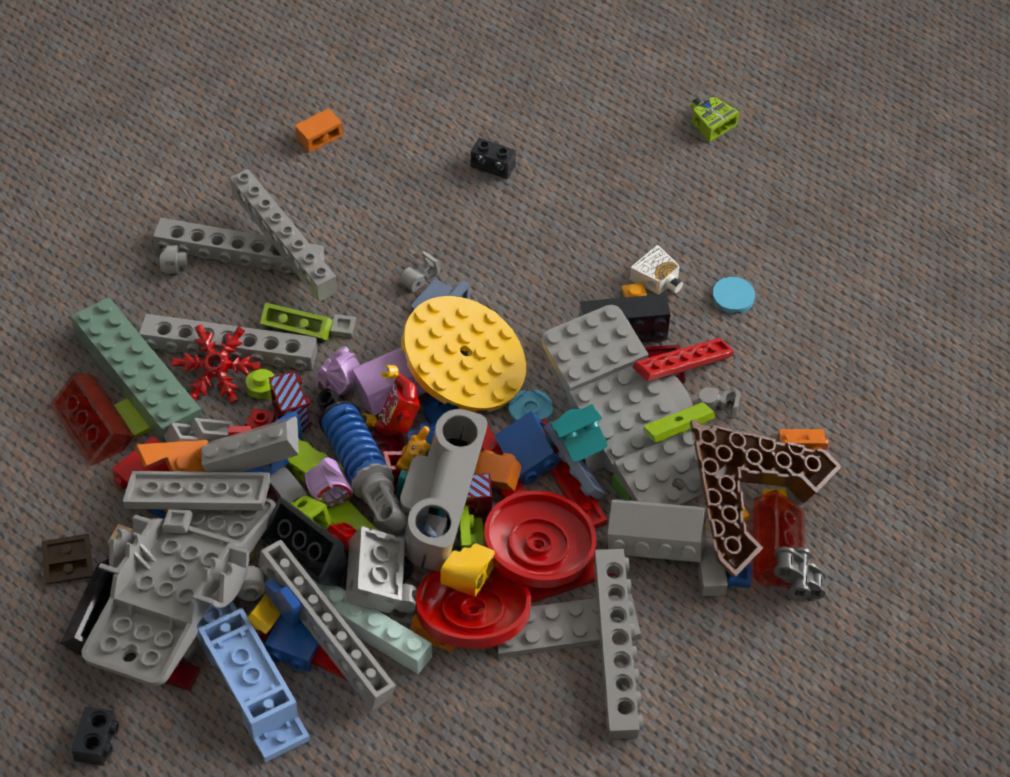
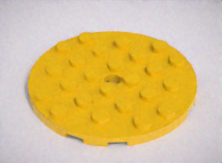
M436 297L416 307L404 324L401 347L408 361L406 365L420 386L444 404L448 402L458 406V409L474 413L477 410H487V412L504 407L521 389L526 376V360L520 341L513 329L496 312L484 305L462 297ZM460 350L468 351V356L462 355Z

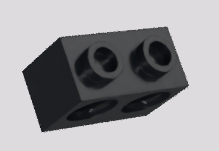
M478 138L470 151V167L507 180L516 166L515 149L482 138Z
M84 707L71 749L75 762L104 766L106 757L110 758L112 754V736H116L119 729V721L116 720L114 710ZM98 724H105L102 727H96ZM92 746H98L94 750H89Z

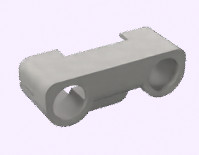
M454 409L444 413L437 421L428 457L423 455L417 456L410 464L400 498V507L409 514L404 535V553L413 564L419 567L422 566L424 554H426L423 568L441 571L443 564L452 552L487 429V420L481 414L463 409ZM462 425H464L461 440L472 444L465 447H457L450 444L446 439H459ZM430 507H438L444 510L450 518L451 527L441 537L432 538L425 536L416 526L415 521L427 517Z

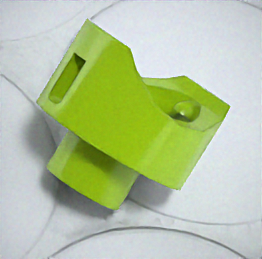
M266 369L254 370L249 373L246 378L248 395L257 399L270 400L269 377L274 376V374Z

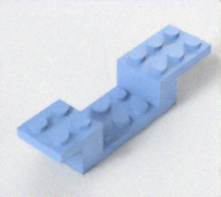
M233 602L221 608L210 605L197 625L199 632L196 635V639H198L211 666L217 665L241 708L243 723L264 761L267 762L310 741V736L298 717L297 703L251 622L247 619L243 608L237 610Z

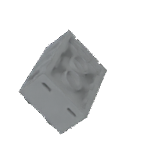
M363 526L358 529L349 539L346 602L390 613L402 601L405 538L398 536L395 538L394 535L374 529L369 530V528Z

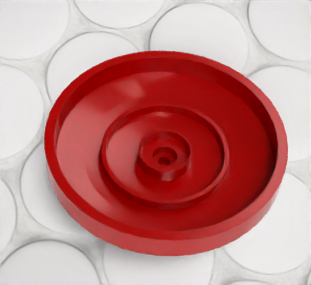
M525 491L510 495L501 500L490 511L485 522L483 534L484 547L495 551L491 560L493 566L507 578L522 585L536 588L558 587L579 578L588 569L593 560L597 541L594 525L581 507L561 495L546 491Z
M493 567V570L475 597L442 585L441 571L433 570L421 581L416 592V614L424 630L435 639L459 648L482 649L505 643L518 635L530 618L531 594L529 587L507 578L495 567Z

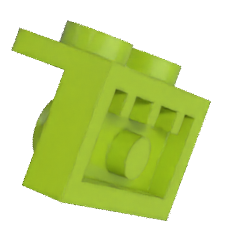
M464 506L459 523L461 550L464 547L471 548L475 543L484 546L482 518H474L473 515H469L468 506Z

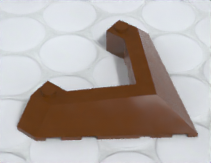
M691 420L690 427L716 558L734 578L763 549L747 532L746 522L743 521L744 499L743 491H740V482L788 487L805 503L842 466L823 449L817 448L812 450L805 448V445L792 442L781 443L777 442L774 438L743 431L736 432L730 428L716 425L710 427L700 424L699 421Z

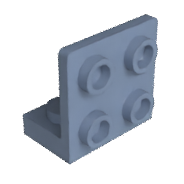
M434 279L413 302L411 309L414 310L423 302L436 297L455 296L470 299V283L462 280L458 286L452 288Z

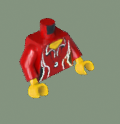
M385 365L388 372H381V376L385 379H394V383L379 414V420L372 414L363 413L362 415L367 417L365 423L367 427H374V430L392 437L399 435L401 432H409L420 404L416 385L404 375L399 374L397 366Z

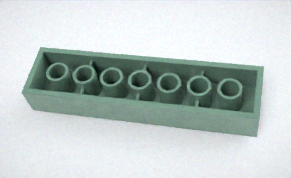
M110 298L71 315L74 334L125 398L133 405L161 443H167L164 435L171 423L191 424L194 418H202L201 408Z

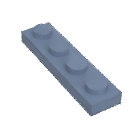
M552 422L547 423L544 428L548 433L547 437L550 443L558 448L559 457L565 463H568L570 466L569 472L582 484L580 488L583 493L588 497L592 496L597 499L603 497L606 493L583 459L578 462L572 461L562 440L557 439L550 425Z

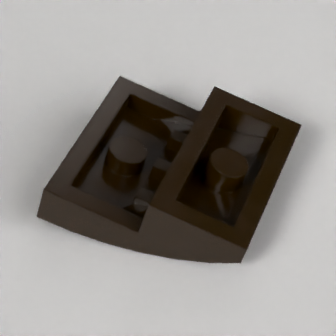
M89 533L42 541L46 585L92 577L93 562Z

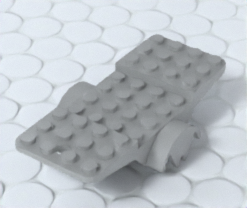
M607 305L547 330L543 334L542 345L566 391L570 410L581 409L593 404L596 411L598 410L602 417L598 424L608 446L606 449L584 458V462L591 473L602 468L614 473L632 500L637 502L684 505L704 496L691 429H688L683 434H676L663 442L656 443L644 433V425L689 408L693 404L685 387L673 374L647 382L632 368L636 361L648 358L649 354L622 310L615 305ZM679 480L681 483H684L685 488L679 491L677 488L672 487V482Z
M266 498L263 511L189 510L192 512L193 517L186 534L163 532L162 525L165 518H153L151 520L138 515L133 517V532L118 527L117 539L110 538L109 566L102 563L99 565L101 570L114 574L110 598L83 646L82 657L84 661L94 667L150 686L164 684L198 634L197 625L209 606L225 607L237 596L247 574L249 555L265 532L276 503ZM129 653L137 655L131 662L124 661V657Z

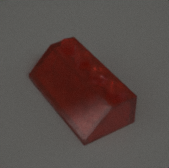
M73 372L50 404L90 466H94L124 451L134 438L133 433L94 375Z
M775 489L754 498L753 535L754 539L763 549L753 558V577L766 586L790 588L792 587L791 583L785 582L774 574V568L777 566L775 550L780 547H790L792 549L798 547L805 548L804 509Z

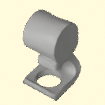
M426 251L422 253L424 259L423 266L419 265L417 269L408 267L400 276V282L412 292L417 291L425 284V278L437 276L440 273L439 261Z
M711 387L703 388L699 392L698 404L704 402L710 409L715 411L718 406L721 409H725L727 402L731 401L734 403L731 418L737 417L740 403L739 390L735 388L725 391L722 396L719 395L718 389Z
M403 584L402 601L389 613V618L399 624H412L413 616L416 614V588L413 585ZM397 609L399 612L406 613L407 615L404 618H397L394 616L393 611Z

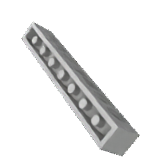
M247 169L230 177L232 195L318 302L336 294V275L250 170Z
M160 218L153 235L155 249L160 251L167 245H178L179 252H186L187 255L198 256L202 259H215L224 263L232 262L242 266H255L264 270L272 269L286 274H296L264 235L167 218ZM310 244L324 261V246Z
M146 314L139 334L152 350L163 349L172 353L184 352L195 356V354L206 355L205 351L199 350L202 346L194 341V339H200L194 329L197 325H203L206 335L212 332L211 343L216 341L213 347L215 351L223 349L221 341L226 344V334L229 332L232 336L238 326ZM241 327L245 332L238 341H243V344L233 348L236 352L228 354V358L233 361L238 356L239 361L250 356L249 362H260V364H270L279 368L284 366L292 367L300 371L305 369L312 370L318 350L317 337Z
M282 540L261 550L258 566L268 579H274L282 588L289 587L301 603L300 620L369 709L373 711L392 698L396 685Z
M624 549L595 550L594 570L608 739L637 738L639 730H643V717L638 715L637 706H641L640 691L636 692L635 683H639L638 668L634 669L633 662L637 660V648L632 646V638H635V625L630 623V616H633V602L628 601V594L631 593V580L626 579V572H629V558L624 557ZM608 574H616L618 578H610ZM616 595L620 599L615 601L610 599L609 596ZM618 617L622 622L615 623L611 618ZM619 639L624 644L616 645L613 643V640ZM622 662L626 667L618 668L615 666V663ZM625 685L628 690L620 691L616 686ZM626 708L630 711V713L624 715L621 714L618 711V709Z

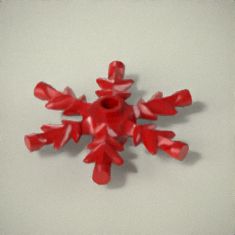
M197 325L194 329L200 339H194V341L202 346L199 350L205 351L206 357L200 360L195 354L194 359L189 354L184 353L185 359L173 358L172 366H184L183 372L193 367V372L199 367L204 369V375L196 377L199 381L189 385V387L194 388L189 394L194 401H196L200 393L203 396L206 395L207 385L211 387L210 379L217 377L219 379L217 387L221 386L220 396L223 397L226 394L230 404L238 402V398L233 390H238V386L229 382L233 378L227 377L226 372L229 369H233L236 374L239 370L243 374L249 375L248 370H259L261 364L260 362H248L250 356L240 361L239 356L234 361L229 360L228 354L236 352L233 348L243 344V341H238L245 332L241 327L238 326L232 336L228 332L226 334V344L221 341L223 349L215 351L213 347L216 341L211 343L212 332L206 335L203 325ZM216 363H220L218 367H214Z

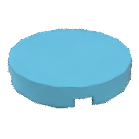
M739 277L723 278L713 288V302L716 307L726 313H743L752 307L755 300V290L749 282Z
M522 390L509 403L510 417L515 422L532 411L540 419L546 418L549 421L553 412L552 401L545 393L539 390Z

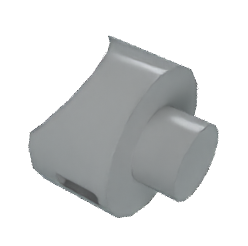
M167 245L162 249L163 252L160 255L161 271L166 274H179V267L187 266V253L179 252L178 245Z

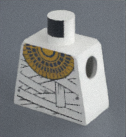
M658 245L631 267L630 280L634 283L643 282L644 288L656 294L662 293L667 287L677 293L683 286V282L678 279L679 265Z

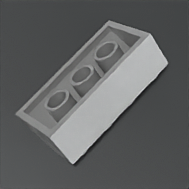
M296 416L209 442L202 446V466L207 472H243L298 456V425Z
M612 500L607 534L608 549H624V555L701 562L706 548L705 507Z

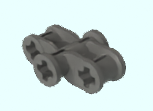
M780 547L775 550L777 566L774 568V574L785 582L792 584V587L789 589L791 597L797 599L807 597L820 599L826 595V590L823 587L826 572L817 565L809 563L811 558V551L803 547L794 549Z

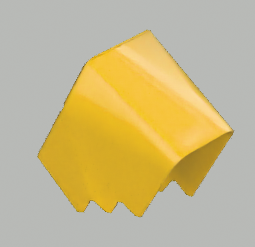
M476 543L471 548L464 547L461 552L452 551L441 568V584L475 597L493 570L494 566L491 561L495 551Z

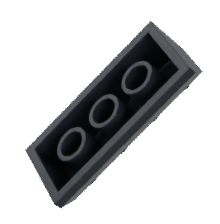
M279 497L261 539L268 545L282 540L314 581L321 585L339 586L348 567L343 543L285 498Z
M109 559L101 563L109 566ZM101 563L97 564L60 643L81 656L83 646L111 594L114 574L101 570L99 568Z

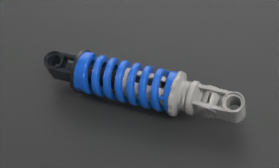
M331 388L323 389L316 399L322 411L319 418V426L336 453V457L351 483L354 494L359 498H363L369 504L377 520L393 532L400 531L405 526L407 517L400 507L398 498L394 494L392 470L386 464L368 427L365 425L358 406L353 402L345 401Z

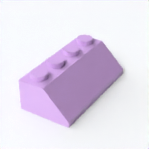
M402 347L352 368L363 407L372 415L381 412L394 383V379H385L381 376V372H388L385 365L397 366L399 374L404 375L416 385L417 396L427 392L409 371L406 365L408 361L405 352H402Z

